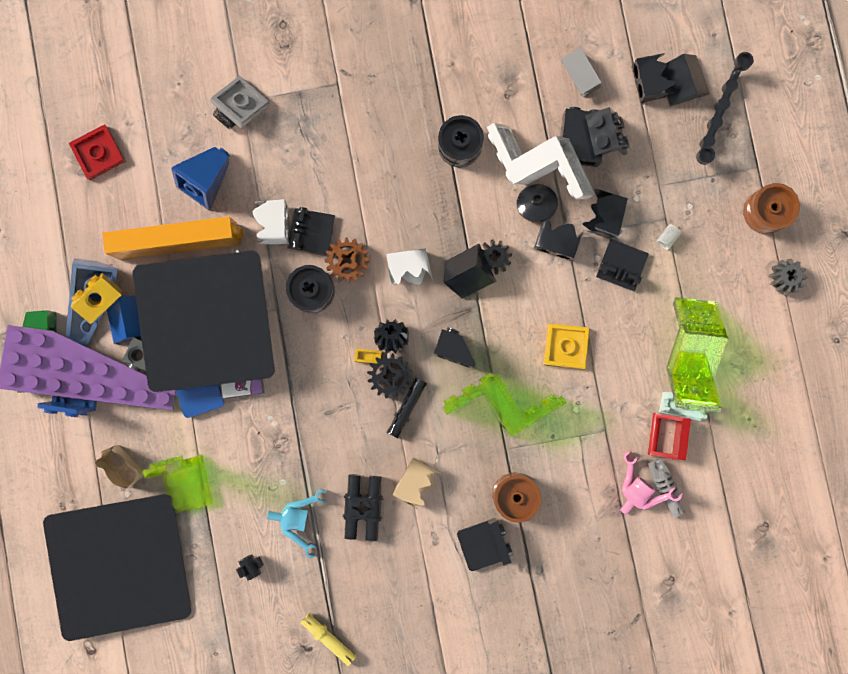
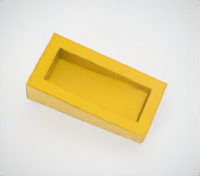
M356 348L354 361L377 364L375 358L378 357L381 360L382 351Z

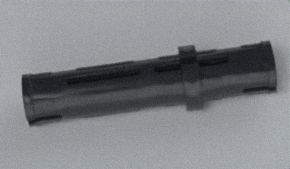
M417 377L415 378L398 412H395L393 422L386 433L397 439L399 438L406 422L410 420L409 417L427 385L426 382Z

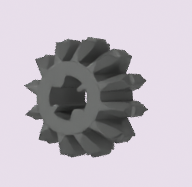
M793 259L778 261L777 265L771 268L774 273L769 274V277L774 278V281L770 285H777L776 291H783V294L786 295L790 294V292L797 293L799 288L805 286L802 280L808 278L802 273L806 271V268L800 269L801 262L797 261L794 263Z

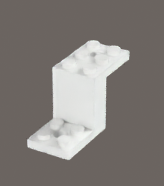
M493 123L487 127L489 139L496 146L498 159L505 165L507 170L506 176L511 183L528 185L558 168L562 177L567 179L569 184L567 189L572 197H575V199H589L595 195L569 138L555 136L522 155L510 126Z

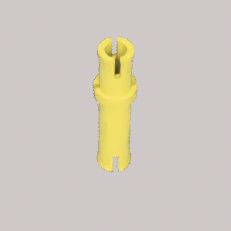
M308 613L305 616L307 620L303 618L300 624L314 635L313 638L315 640L319 639L346 666H349L351 664L350 661H354L356 658V654L351 652L330 633L325 624H320Z

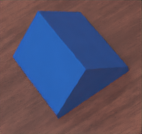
M136 296L119 297L106 309L114 344L131 341L133 337L141 338Z

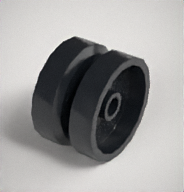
M458 115L446 120L440 127L438 134V150L443 161L450 166L458 168L468 167L473 164L481 154L484 141L483 130L479 123L469 116Z
M303 265L296 268L289 275L286 282V294L289 301L298 309L307 313H319L326 310L332 304L335 296V286L331 277L322 268L315 265ZM310 287H313L314 291L312 293L308 292Z

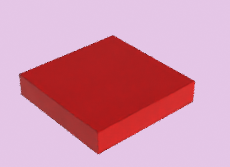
M105 124L69 142L88 180H92L126 162L108 126Z

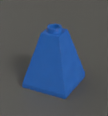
M213 147L174 165L171 170L176 188L207 210H210L229 166V153L223 148Z

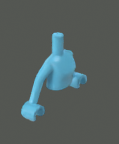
M324 489L317 490L315 496L287 503L282 513L268 511L267 514L268 520L280 521L283 534L304 548L306 556L309 558L315 557V554L309 553L308 549L311 547L317 548L316 544H308L291 530L304 532L308 510L298 508L317 501L324 503L326 500L318 498L319 493H327Z

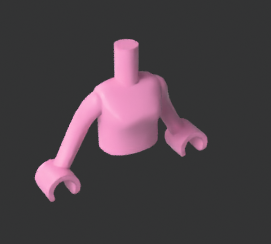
M632 451L625 454L624 459L628 463L622 492L627 501L620 509L621 512L627 515L634 506L646 510L669 499L679 501L683 497V493L679 497L673 495V491L676 489L674 487L669 493L649 500L656 491L650 483L638 476L631 484L634 464L639 460V456L634 461H631L629 454Z

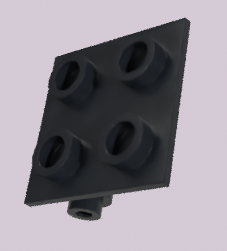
M305 207L295 208L287 248L327 255L326 251H329L335 215L309 211Z
M610 239L596 277L635 292L637 284L641 283V274L649 253Z

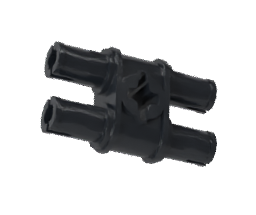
M348 475L347 493L344 495L345 509L342 515L345 520L344 539H357L358 520L364 519L366 521L365 540H378L379 522L382 520V476H369L368 494L362 496L360 494L361 475ZM362 502L369 508L364 512H361V508L356 507L360 506Z

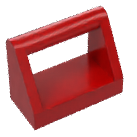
M653 413L648 455L686 461L691 418ZM661 419L676 421L672 454L657 452Z

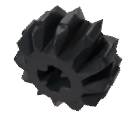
M494 240L490 241V246L486 242L482 245L485 249L483 250L490 268L494 269L495 275L499 273L498 268L505 272L506 267L504 265L510 266L511 264L507 258H511L512 253H505L509 246L501 248V240L497 245H495ZM492 253H496V256H499L496 262L489 258Z
M387 319L386 323L379 322L378 327L374 330V343L378 345L380 351L385 350L387 354L393 351L396 354L398 349L403 351L405 345H408L409 330L403 322L398 323L396 319L390 322Z

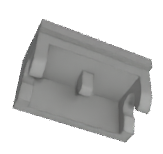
M581 47L561 59L581 96L585 97L601 88V81Z

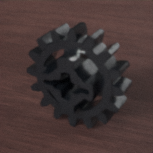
M393 353L390 358L383 354V360L376 357L377 364H370L373 371H367V374L372 375V378L367 381L374 384L371 390L378 389L377 395L380 396L383 392L385 393V398H388L389 394L396 398L397 392L403 395V387L408 389L410 387L406 382L412 381V378L408 377L412 370H406L405 368L409 363H401L402 357L400 356L398 359H395V354ZM390 362L398 364L402 369L395 370ZM383 364V371L381 374L376 375L378 368ZM387 366L391 373L396 374V376L392 378L393 386L391 385V382H389V379L384 378V375H387ZM404 376L402 384L397 388L396 382L398 378ZM378 383H386L389 390L383 389Z

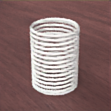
M669 224L658 238L657 243L660 241L659 245L669 250L680 236L681 231L678 233L676 231L678 228Z

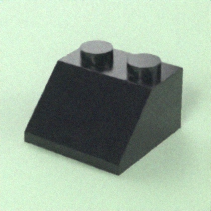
M449 327L446 330L442 329L433 355L473 369L476 363L463 336L458 335V330Z

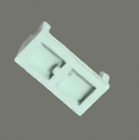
M663 392L659 413L701 421V419L707 418L705 409L710 407L711 401Z

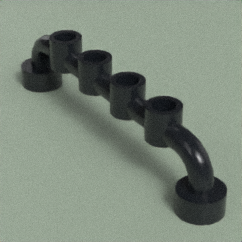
M742 52L735 58V67L729 80L722 86L723 95L714 105L716 112L714 117L707 123L708 132L699 142L701 149L697 152L696 159L701 165H708L715 159V151L711 148L716 141L715 134L723 124L722 117L724 112L730 107V97L738 87L737 80L741 71L748 70L754 62V58L749 52Z

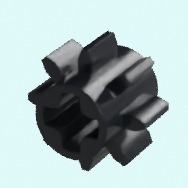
M250 554L238 561L240 567L236 571L240 579L246 577L247 581L262 573L260 568L264 564L260 556L254 558L253 554Z

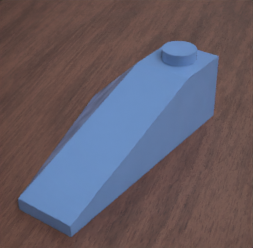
M74 258L66 338L87 346L102 314L90 324L71 308L73 302L71 298L77 291H84L88 287L87 282L94 275L99 277L104 273L116 284L117 268L98 261ZM91 293L89 295L93 301L101 299L98 293Z

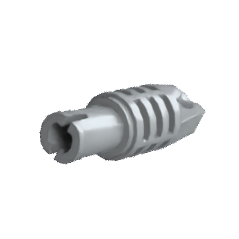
M656 459L648 463L653 482L660 495L669 493L672 488L676 487L674 479L662 459ZM677 487L673 491V495L675 497H678L679 495ZM671 499L666 501L672 517L680 516L679 513L681 515L685 513L680 501H672Z

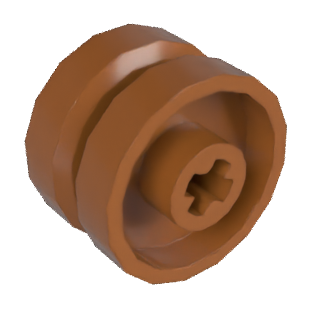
M773 183L764 186L748 197L744 204L743 215L746 223L752 230L762 234H770L788 227L796 220L800 213V201L792 188L785 184Z
M511 472L499 478L493 487V503L503 518L511 522L521 523L530 520L537 514L541 506V494L539 487L528 476L522 473ZM515 494L520 495V497H517V501L513 499Z

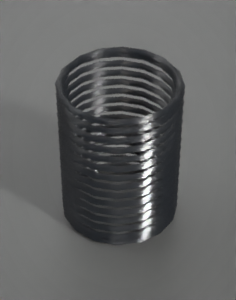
M215 109L213 116L227 129H232L236 125L224 113H219Z

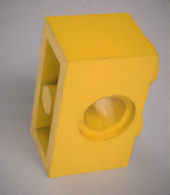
M104 273L99 277L94 275L87 282L88 287L84 291H77L71 298L73 300L71 308L90 324L122 295V289ZM91 293H98L101 299L93 301L89 295Z

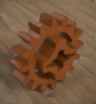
M345 237V242L343 243L337 239L338 245L331 244L332 251H326V254L330 256L324 259L325 263L330 264L326 269L327 271L333 270L331 276L334 278L338 275L339 282L343 278L346 279L347 283L350 282V278L358 281V275L365 276L362 270L369 269L365 265V263L370 262V258L365 257L368 254V250L362 251L364 245L363 243L356 245V239L349 242L348 237ZM350 247L351 250L343 251L342 248ZM359 254L361 255L360 266L356 263V258ZM335 255L338 257V263L336 264V266H334ZM351 256L350 259H351L352 263H351V264H349V263H345V264H344L343 258H344V257L349 258V257ZM345 270L353 271V273L345 274L343 272Z

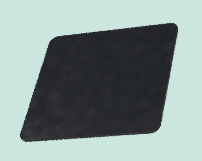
M243 251L141 264L133 269L147 383L151 391L163 392L267 379L274 375L275 366L260 256L257 252Z
M161 494L55 513L44 518L43 528L60 630L63 639L66 641L181 620L190 615L191 604L174 502L170 495Z

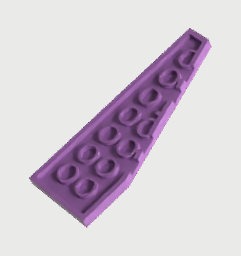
M7 325L0 365V389L174 410L176 390L153 392L148 387L146 375L54 331Z

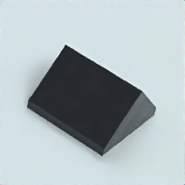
M682 54L665 63L667 66L661 73V77L675 82L673 86L665 89V93L675 92L674 94L666 95L670 107L709 94L697 55Z
M476 244L445 261L443 283L462 299L497 282L480 244Z

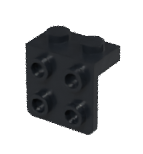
M608 107L585 115L595 156L598 157L616 150L623 155L628 154V138L622 132V129L625 128L624 122L617 112Z
M496 518L457 532V537L470 571H476L501 561L503 566L512 563L510 556H513L510 544H505L503 536L506 535L502 522L498 524Z

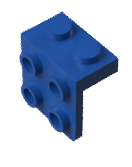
M219 385L176 390L183 415L186 418L224 406V399H222Z
M53 396L52 401L38 403L37 408L44 409V413L57 414L58 412H65V416L79 417V415H87L88 412L96 411L97 401Z

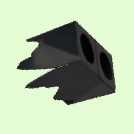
M665 53L637 58L633 63L632 71L640 103L662 99L666 95L675 93L661 92L675 84L674 81L661 77V73L667 65L664 62L657 61V59Z
M595 188L594 191L598 199L597 203L591 205V209L596 217L591 219L590 222L582 224L591 230L587 232L609 239L618 237L628 198Z
M545 220L543 224L541 223L534 250L571 261L575 257L583 232L577 237L573 224L560 225L551 230V223Z

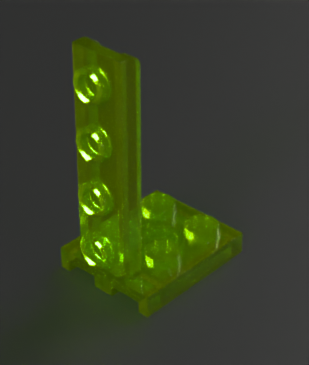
M182 455L149 464L150 469L143 470L145 479L162 475L166 494L173 498L171 503L175 508V514L214 504L203 455L183 459Z

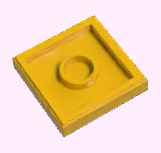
M548 323L543 365L586 369L590 328Z

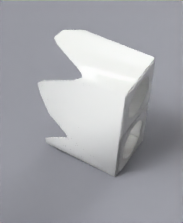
M285 199L254 202L259 207L252 211L256 221L265 228L257 233V240L262 241L257 244H289L288 205Z
M426 248L387 254L389 276L392 284L398 285L402 276L407 282L420 285L426 271L432 278Z

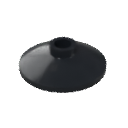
M534 184L524 188L517 198L518 212L524 219L531 222H543L550 219L558 207V198L555 192L542 184ZM535 198H540L541 201L536 202V201H534V199H535Z

